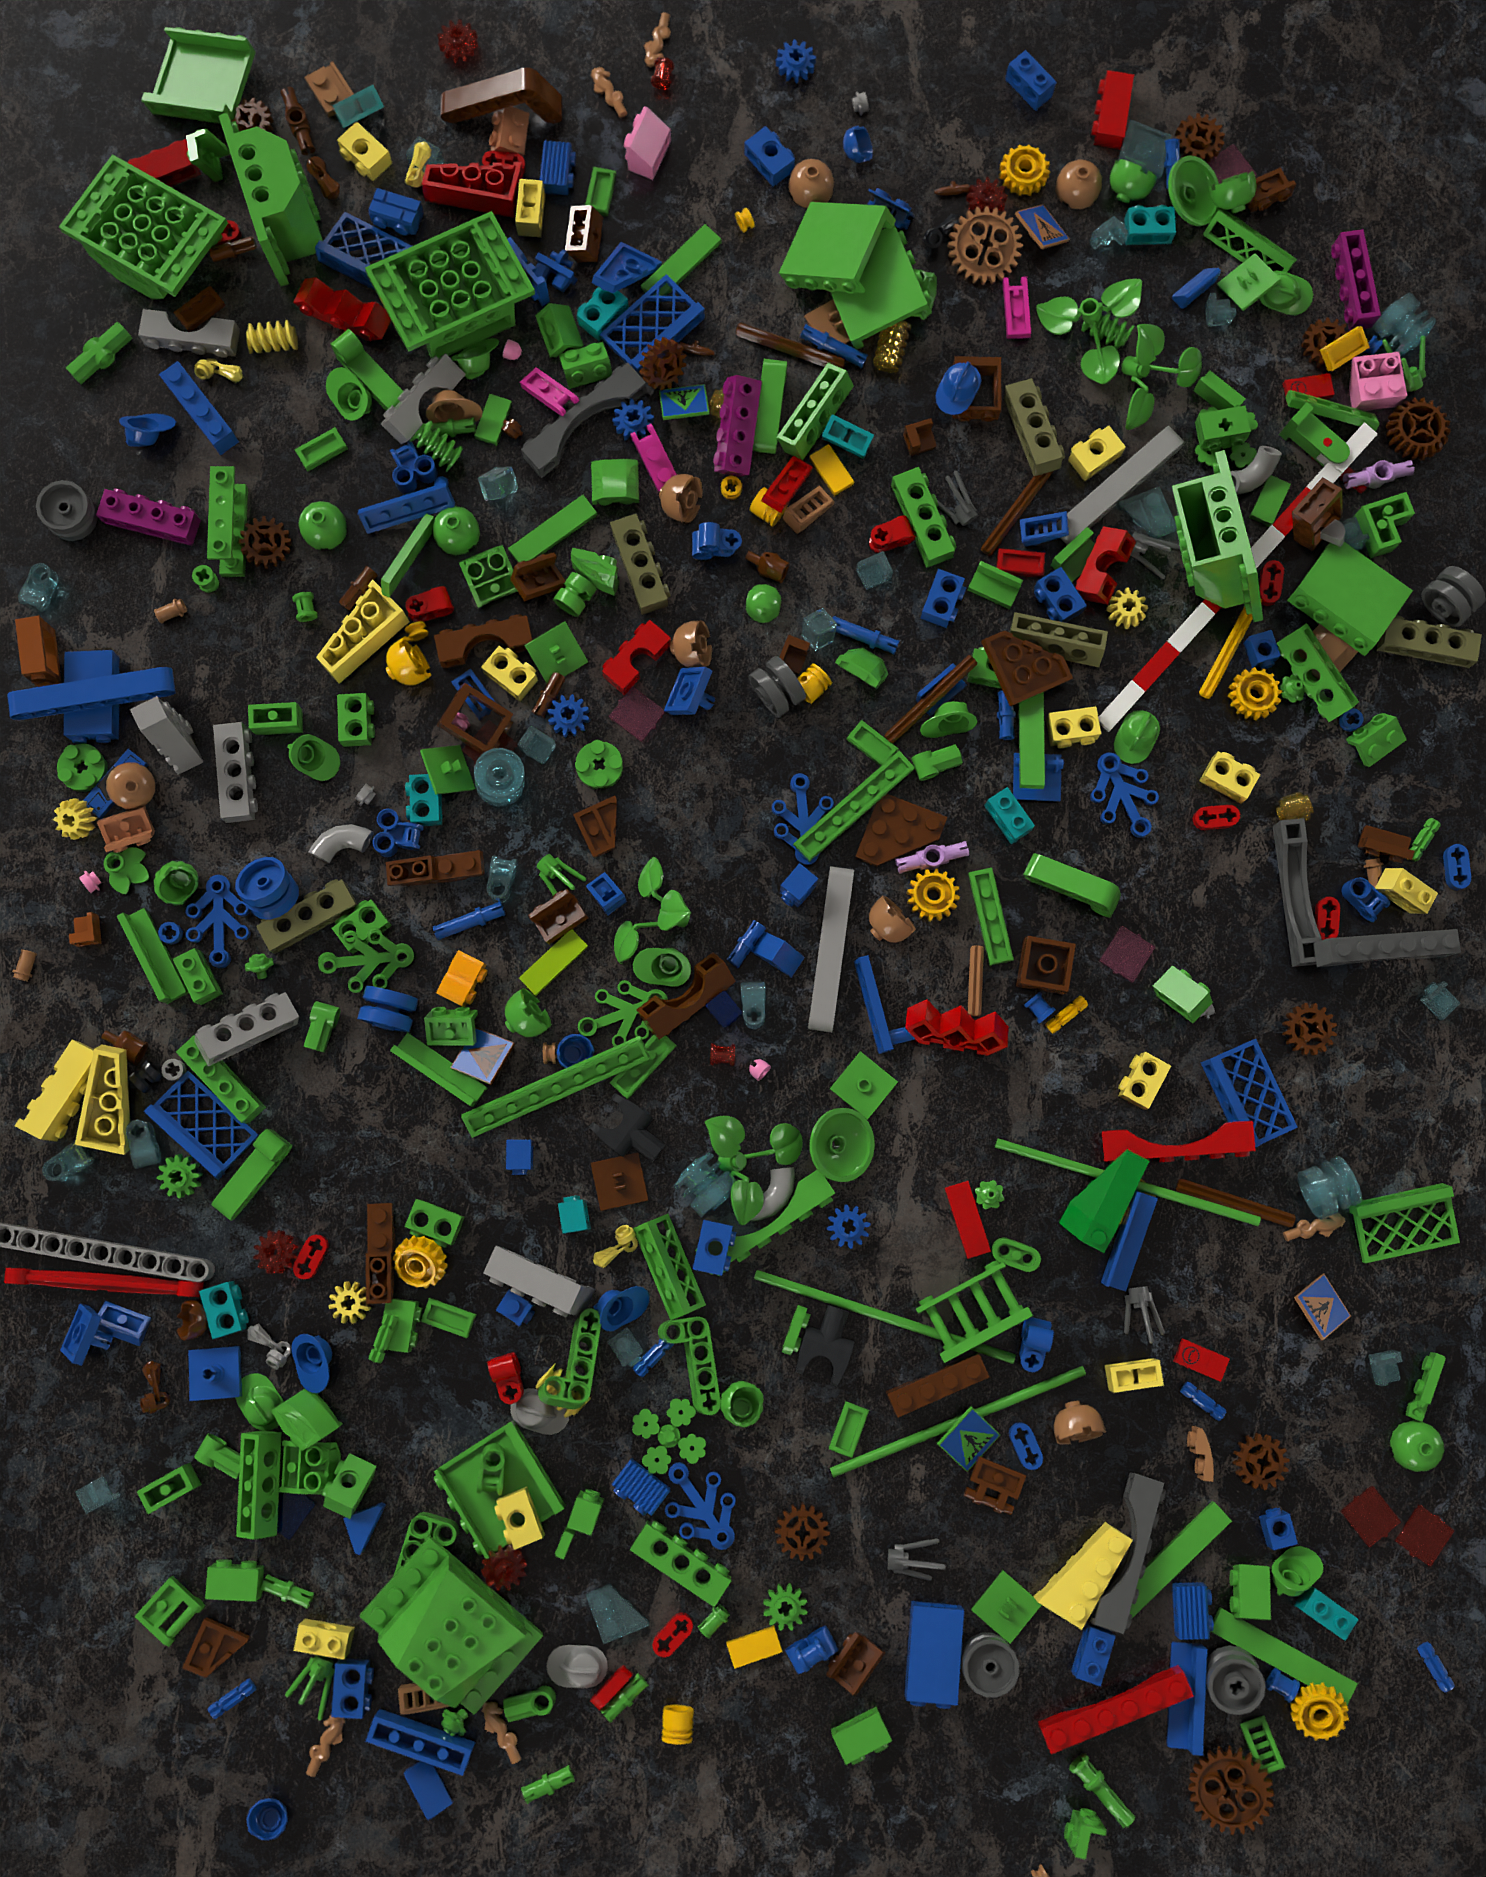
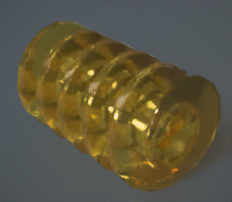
M900 321L880 332V339L877 343L878 348L875 351L876 356L873 359L875 367L885 372L894 373L899 371L897 366L903 362L901 358L905 354L903 348L907 346L905 340L909 338L908 331L911 329L909 323Z

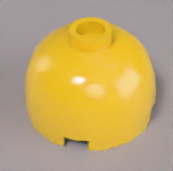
M404 636L389 648L386 656L388 665L386 671L393 680L397 679L405 685H416L431 676V673L426 671L430 666L417 645L412 647L408 643L411 639Z

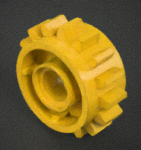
M1018 145L1016 149L1011 148L1008 155L1004 154L999 168L1001 171L1000 179H1004L1003 186L1008 187L1011 193L1015 192L1019 196L1022 194L1031 196V193L1034 191L1038 193L1040 187L1045 186L1050 170H1048L1050 163L1045 161L1046 155L1042 154L1039 148L1035 149L1030 145Z
M1253 667L1250 672L1245 669L1242 671L1241 676L1237 675L1234 678L1236 683L1232 682L1229 686L1233 691L1228 694V697L1232 698L1233 702L1230 705L1231 707L1235 706L1237 714H1244L1245 719L1253 716L1254 720H1257L1260 715L1266 718L1269 712L1273 713L1277 709L1275 705L1281 702L1278 696L1282 693V690L1278 689L1280 682L1274 680L1273 673L1269 675L1266 673V669L1263 668L1261 671H1257L1256 667ZM1250 690H1256L1260 698L1253 697Z
M925 869L924 876L919 873L916 875L917 882L911 880L910 885L913 889H908L907 894L911 895L912 898L908 899L907 902L914 905L912 912L918 911L920 919L927 916L929 922L932 921L933 917L941 921L943 914L947 917L951 915L949 908L956 909L957 905L953 901L960 899V896L955 895V892L959 890V886H953L952 883L955 879L954 877L947 878L948 872L945 871L943 874H940L938 869H935L933 873H930L928 869ZM936 890L939 893V899L935 901L930 900L927 896V891Z
M412 1236L410 1240L404 1239L394 1251L396 1254L392 1258L395 1261L394 1269H396L399 1278L406 1282V1284L415 1286V1288L424 1287L426 1289L430 1284L435 1286L444 1276V1270L448 1266L444 1262L446 1255H444L442 1247L434 1242V1240L425 1238V1236L417 1238Z
M1322 1682L1320 1685L1310 1683V1686H1302L1301 1691L1294 1698L1295 1702L1290 1703L1293 1711L1291 1716L1293 1721H1295L1297 1730L1303 1729L1304 1736L1308 1737L1310 1735L1315 1740H1329L1332 1736L1337 1737L1341 1729L1345 1730L1344 1721H1349L1346 1712L1348 1707L1346 1702H1344L1343 1695L1341 1693L1336 1694L1335 1687L1331 1686L1328 1688ZM1319 1709L1324 1710V1712L1319 1713V1714L1314 1713L1315 1711H1317V1710H1319Z

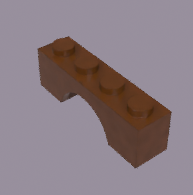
M520 614L512 615L509 619L503 621L498 619L489 620L486 624L479 626L469 624L456 631L446 629L434 635L439 662L443 669L466 664L471 649L484 641L500 642L514 653L527 651L524 645L533 640L527 615L522 616Z
M712 952L694 966L693 982L683 995L670 1000L662 999L655 995L636 1009L648 1030L660 1040L682 1022L688 1020L699 1009L708 1005L720 993L725 992L736 981L725 962Z
M974 1352L932 1374L886 1391L895 1415L900 1417L987 1379L989 1375L980 1354Z

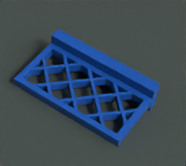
M344 212L325 240H319L315 250L319 262L375 290L365 271V267L370 266L369 262L383 260L412 246ZM346 222H349L356 226V230L343 232V226ZM371 233L376 237V240L363 242L361 235ZM359 236L360 243L347 245L345 238ZM343 239L344 246L335 248L330 245L334 240ZM390 243L396 248V250L383 252L381 245ZM379 247L380 253L367 256L365 248ZM363 250V257L354 258L350 256V251Z
M666 274L601 332L600 338L625 363H629L642 376L639 373L643 368L639 361L645 358L642 352H648V344L654 346V340L652 342H642V332H656L655 339L661 341L662 337L679 342L705 319V308L699 302L695 303ZM667 283L673 289V296H659V289ZM646 301H656V311H643V304ZM659 301H672V311H659ZM675 302H686L690 306L685 312H675ZM630 316H640L639 326H626V319ZM642 316H656V327L642 326ZM659 317H672V324L668 327H658ZM613 331H623V341H612L608 336ZM626 331H638L639 342L626 341ZM625 347H639V354L631 360L625 354Z
M1256 1039L1201 1062L1228 1122L1252 1120L1254 1130L1256 1123L1267 1127L1265 1137L1258 1139L1254 1131L1255 1148L1298 1128ZM1250 1046L1255 1053L1253 1062L1242 1058L1245 1048ZM1229 1057L1236 1060L1233 1072L1225 1069L1221 1059ZM1240 1063L1251 1066L1248 1078L1237 1074ZM1256 1069L1264 1073L1266 1077L1264 1084L1253 1081ZM1236 1078L1246 1082L1243 1094L1237 1092L1233 1086ZM1251 1085L1262 1089L1259 1100L1248 1096ZM1267 1091L1274 1094L1276 1098L1274 1107L1263 1103ZM1246 1100L1257 1105L1254 1116L1246 1113L1244 1109ZM1262 1107L1272 1111L1269 1123L1258 1118ZM1277 1113L1285 1117L1288 1124L1287 1127L1280 1128L1274 1125Z
M189 1071L153 1106L150 1104L144 1110L148 1117L217 1180L225 1174V1171L259 1136L247 1124L241 1123L221 1100ZM190 1079L195 1084V1094L181 1095V1086ZM199 1088H200L205 1094H199ZM210 1097L213 1100V1110L199 1111V1098ZM195 1098V1111L181 1112V1099ZM168 1099H178V1112H166L161 1106ZM217 1105L220 1106L223 1110H217ZM213 1114V1127L199 1128V1115ZM217 1114H228L231 1117V1126L217 1127ZM195 1115V1128H183L181 1126V1116ZM171 1116H178V1122ZM234 1120H235L240 1126H234ZM231 1130V1143L217 1144V1131ZM234 1130H246L251 1135L244 1143H234ZM213 1131V1144L202 1145L199 1142V1132ZM189 1132H195V1138ZM231 1147V1157L223 1164L217 1159V1148ZM234 1147H239L234 1153ZM207 1148H213V1154Z

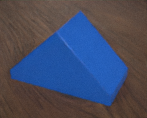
M605 872L586 885L607 916L627 902L625 895Z
M765 931L752 952L791 978L805 958L786 941Z
M381 1502L355 1512L351 1519L344 1518L356 1554L361 1555L365 1551L386 1504Z

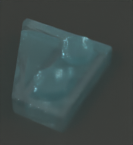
M1160 487L1117 503V508L1129 514L1133 518L1132 521L1138 526L1143 527L1152 538L1162 537L1175 532L1177 529L1175 520Z
M611 1584L586 1594L603 1644L649 1626V1621L637 1612L633 1605L624 1599Z

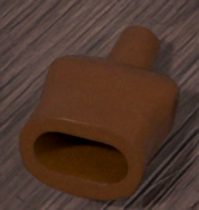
M748 551L745 557L746 560L758 565V573L761 576L770 578L778 583H782L788 573L790 563L781 559L777 553L764 552L759 556Z
M106 1030L101 1037L103 1040L113 1044V1047L126 1049L127 1061L135 1066L141 1062L148 1048L147 1042L126 1030L122 1031L119 1036Z

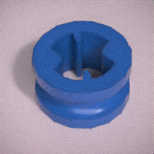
M1374 335L1369 341L1370 348L1362 353L1374 355L1383 344V340H1377V336Z
M1354 708L1348 710L1339 718L1340 727L1348 732L1355 731L1363 723V714ZM1346 716H1354L1356 724H1348L1347 720L1349 718H1346Z
M165 922L160 926L158 935L163 942L173 945L180 942L183 937V930L174 922ZM170 927L176 931V935H172V939L165 935L166 930L170 931L168 929Z

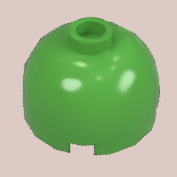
M1120 159L1115 161L1111 170L1110 185L1112 190L1118 194L1116 197L1118 200L1129 203L1130 200L1138 201L1149 195L1158 179L1157 176L1151 171H1148L1146 175L1141 170L1142 166Z
M1254 171L1226 178L1218 185L1216 183L1209 185L1214 204L1222 210L1231 209L1232 213L1245 210V204L1252 201L1257 189Z
M324 501L314 502L305 507L300 514L298 523L300 533L309 546L318 550L325 548L333 549L341 544L347 533L346 519L335 505Z
M459 506L446 508L440 511L434 518L432 525L433 538L444 552L452 555L465 554L469 552L473 545L475 546L478 543L480 536L479 524L474 515L467 509Z
M525 988L514 993L505 1006V1017L507 1019L505 1025L510 1032H516L523 1037L530 1038L545 1032L551 1026V1019L545 1009L541 1012L536 1004L540 1001Z
M1412 1420L1400 1424L1393 1431L1390 1447H1392L1394 1459L1402 1467L1415 1472L1429 1471L1435 1468L1442 1460L1444 1441L1440 1433L1430 1424Z

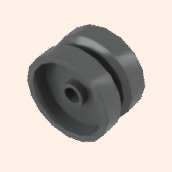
M65 480L52 482L44 487L38 495L36 502L37 515L43 524L60 539L67 541L80 540L91 534L98 520L96 515L97 507L77 484Z
M1455 566L1446 567L1437 576L1436 580L1425 587L1421 593L1422 601L1429 612L1440 622L1451 627H1460L1469 619L1471 613L1476 612L1486 601L1485 592L1480 583L1467 571Z
M774 656L766 662V671L758 668L749 674L748 678L755 692L770 712L778 718L789 711L788 702L798 705L806 699L805 691L789 666L778 656Z
M981 1632L971 1636L963 1645L960 1668L967 1684L975 1693L984 1697H999L1007 1694L1015 1686L1019 1676V1662L1015 1652L1003 1637L990 1632ZM991 1662L992 1666L987 1668L986 1664Z
M1225 1646L1216 1649L1207 1658L1206 1686L1212 1701L1219 1709L1228 1714L1241 1715L1251 1712L1260 1705L1264 1698L1266 1685L1256 1660L1248 1651L1241 1647Z

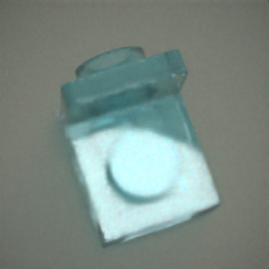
M1113 216L1093 231L1089 243L1096 249L1100 245H1107L1114 238L1122 245L1125 243L1129 232L1126 225Z
M1353 517L1341 521L1345 528L1344 542L1357 551L1362 549L1370 537L1368 533L1363 535L1357 518Z
M1445 981L1439 983L1432 982L1424 989L1426 994L1420 999L1439 1020H1444L1460 1004L1445 988L1448 985Z
M626 1327L607 1341L623 1367L628 1364L631 1368L642 1360L640 1355L644 1350L629 1327Z

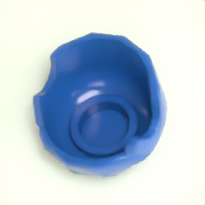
M851 127L844 135V152L855 163L871 160L873 156L871 140L865 127Z
M570 1034L559 1042L556 1057L562 1067L568 1068L593 1057L594 1047L590 1039L582 1034Z
M274 1798L259 1800L251 1807L247 1816L250 1834L264 1841L277 1838L285 1830L288 1822L286 1807Z

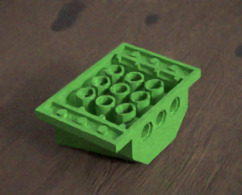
M228 113L218 115L259 243L280 287L289 284L287 275L290 274L287 262L315 254L316 244L319 240L323 241L317 223L321 218L315 206L310 185L295 149H290L285 139L259 127L239 131L236 121L231 122Z
M112 154L60 224L59 229L64 234L80 242L89 256L116 279L154 300L164 298L167 293L174 297L178 294L209 249L214 247L223 238L221 233L228 225V222L223 216Z
M492 211L365 267L368 278L408 352L426 345L431 359L434 356L439 358L444 354L452 355L515 326L514 304L535 295V289Z
M1225 450L1215 452L1216 462L1212 463L1213 475L1172 486L1178 516H1174L1182 561L1186 570L1189 587L1194 586L1197 596L1224 609L1244 604L1246 614H1251L1253 622L1263 620L1257 569Z
M430 1535L360 1614V1618L379 1633L378 1643L401 1672L435 1701L454 1708L461 1703L474 1715L543 1637V1632Z

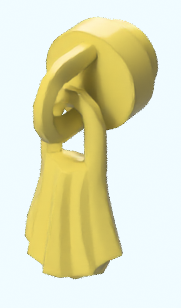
M424 141L414 145L412 162L406 175L405 183L412 187L422 186L424 177L422 168L431 157L432 150L428 143Z
M212 358L199 360L195 364L194 372L202 380L209 379L214 373L222 375L234 383L241 381L243 378L240 367L223 365Z
M622 1225L617 1228L615 1238L618 1245L596 1252L593 1259L596 1266L604 1268L623 1250L626 1252L636 1250L638 1241L632 1227ZM630 1241H632L633 1246L631 1248H629L631 1244Z

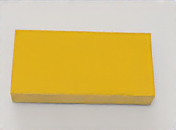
M1357 326L1320 349L1328 371H1333L1370 348L1362 326Z
M829 444L809 456L810 461L834 496L854 484V480Z
M775 1626L726 1642L734 1669L782 1652Z

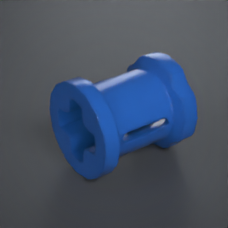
M1041 991L1024 1004L1025 1008L1029 1007L1038 1018V1023H1041L1056 1010L1054 1007L1051 1008L1042 998Z
M1274 1668L1266 1680L1265 1687L1270 1691L1278 1692L1284 1696L1286 1701L1291 1702L1299 1691L1300 1682L1287 1678L1281 1674L1279 1669Z

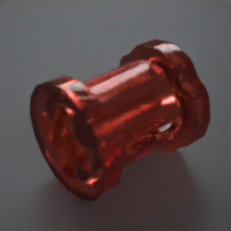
M658 57L654 61L655 73L651 77V84L655 88L664 90L671 86L670 74L674 69V64L672 60L666 57Z
M711 1043L710 1065L730 1063L731 1066H735V1044H731V1046H716L715 1043Z

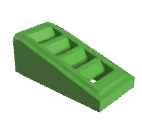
M1264 1715L1241 1723L1240 1726L1249 1750L1252 1753L1253 1761L1258 1759L1264 1760L1272 1756L1275 1759L1274 1762L1262 1765L1261 1762L1259 1769L1267 1768L1269 1774L1285 1768ZM1262 1725V1731L1250 1735L1249 1729ZM1266 1736L1267 1741L1254 1745V1739ZM1270 1746L1271 1751L1258 1755L1257 1750Z

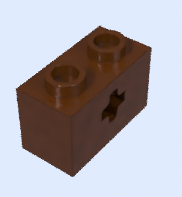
M592 205L571 206L565 251L576 262L598 261L603 217Z

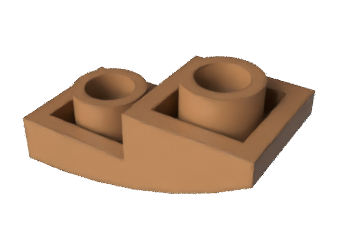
M1192 1426V1431H1189L1187 1435V1446L1190 1447L1191 1452L1199 1454V1458L1195 1460V1473L1198 1474L1197 1478L1213 1482V1459L1208 1439L1202 1428Z

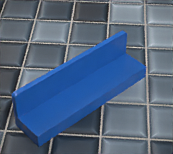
M1135 1190L1125 1211L1101 1283L1105 1286H1111L1126 1292L1158 1198Z
M1172 1642L1170 1668L1178 1665L1184 1671L1194 1697L1168 1707L1167 1746L1169 1748L1188 1749L1192 1755L1203 1756L1207 1648L1197 1643Z

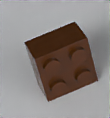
M1027 936L1023 940L1016 987L1061 995L1066 994L1069 991L1076 944Z

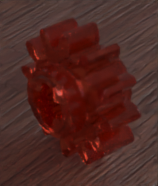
M459 19L457 25H454L453 21L450 20L449 28L441 26L443 34H437L440 51H444L446 59L453 55L454 62H457L460 56L466 61L467 53L474 56L473 48L478 47L476 30L471 29L470 23L463 26L462 20Z
M986 177L985 183L977 179L976 185H970L969 194H967L966 202L970 203L968 210L972 211L979 207L981 213H983L985 207L988 206L989 213H992L995 208H998L999 211H1004L1008 197L1007 194H1003L1005 186L997 187L998 179L994 180L993 183H990L989 177Z
M269 1230L267 1232L268 1238L259 1236L262 1244L261 1246L255 1245L253 1247L255 1250H259V1254H256L253 1259L261 1260L258 1268L266 1269V1273L273 1274L276 1272L283 1274V1266L292 1268V1264L289 1262L290 1259L298 1258L297 1255L292 1254V1250L297 1249L298 1245L290 1244L294 1237L290 1235L285 1236V1231L278 1230L275 1233V1231Z
M499 1545L497 1553L489 1550L490 1560H482L485 1568L481 1570L483 1578H486L488 1587L494 1584L496 1591H499L502 1585H505V1588L509 1591L512 1582L515 1585H520L518 1576H526L523 1568L527 1566L521 1550L518 1549L514 1552L512 1545H509L506 1551Z

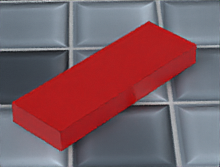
M793 456L763 495L761 502L782 513L810 475L813 467Z
M969 1181L944 1188L966 1258L969 1259L991 1252Z

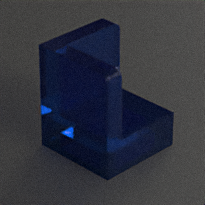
M722 991L705 1005L706 1009L724 1030L743 1015V1012L726 991Z

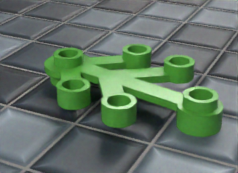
M371 928L367 933L369 942L372 944L379 943L388 951L378 953L358 938L356 932L349 930L343 934L344 944L348 947L356 948L364 955L336 957L331 952H325L320 955L318 966L322 972L329 974L333 973L337 968L364 965L357 975L351 977L348 981L349 990L353 993H358L363 988V982L379 963L389 962L380 974H376L372 979L374 987L384 989L387 986V980L398 967H406L412 963L414 959L412 948L404 943L396 945L382 935L380 929ZM372 933L380 935L377 939H372L370 936ZM352 935L355 937V940L348 942L346 937ZM400 953L406 954L404 959L397 958ZM330 961L333 965L330 968H326L324 963ZM381 978L384 980V983L378 985L375 983L376 980ZM357 981L360 985L354 988L351 986L352 982Z
M623 980L617 987L619 993L624 996L630 994L642 1000V1002L633 1005L610 995L605 989H599L595 993L596 1001L599 1004H608L620 1010L595 1020L591 1017H584L578 1023V1030L583 1036L592 1037L596 1034L597 1029L623 1020L618 1033L612 1038V1044L614 1047L617 1046L615 1039L618 1037H622L624 1042H627L626 1037L638 1014L636 1009L655 995L668 1000L663 991L654 989L646 992L632 986L629 981ZM628 984L630 988L627 992H622L620 990L621 985ZM601 992L607 994V998L604 1001L598 999V995ZM642 1020L641 1025L635 1029V1036L638 1037V1030L643 1028L647 1033L641 1038L646 1040L649 1037V1030ZM587 1023L593 1026L590 1032L584 1031V1026Z

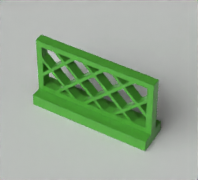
M1440 1183L1348 1203L1350 1213L1354 1217L1362 1262L1369 1263L1460 1243L1451 1197L1454 1196L1452 1186ZM1444 1202L1446 1210L1440 1218L1431 1211L1436 1203ZM1419 1207L1424 1213L1416 1223L1408 1218V1215L1413 1208ZM1393 1212L1401 1216L1394 1228L1384 1223L1388 1214ZM1429 1214L1439 1220L1432 1232L1422 1227ZM1371 1217L1377 1223L1369 1234L1363 1230L1361 1219ZM1405 1220L1415 1225L1408 1237L1398 1232ZM1443 1224L1450 1228L1451 1238L1442 1240L1436 1236ZM1381 1225L1391 1230L1384 1243L1374 1237ZM1419 1229L1429 1235L1424 1244L1420 1245L1412 1241ZM1397 1234L1406 1241L1400 1249L1394 1250L1389 1247V1244ZM1373 1239L1382 1246L1377 1254L1369 1256L1367 1247Z

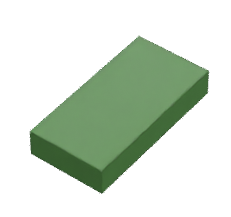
M594 167L586 205H592L602 216L608 217L616 171Z
M489 394L474 435L475 439L498 445L502 434L501 428L504 425L502 422L504 419L507 420L512 406L511 400Z
M336 427L298 447L295 451L308 472L346 451L348 448Z
M1271 475L1266 480L1249 518L1270 527L1291 484Z
M862 720L846 739L879 766H882L898 751L896 746Z
M429 1298L421 1322L468 1338L477 1314Z
M845 1401L828 1449L852 1458L869 1410Z
M566 1527L555 1552L557 1557L565 1558L576 1530Z

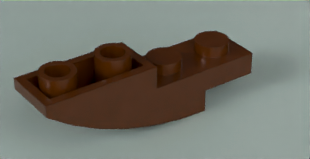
M477 850L436 857L429 855L386 862L387 885L409 886L444 883L485 875L483 851Z
M393 1203L367 1204L366 1304L392 1303L395 1261L392 1260L395 1255Z

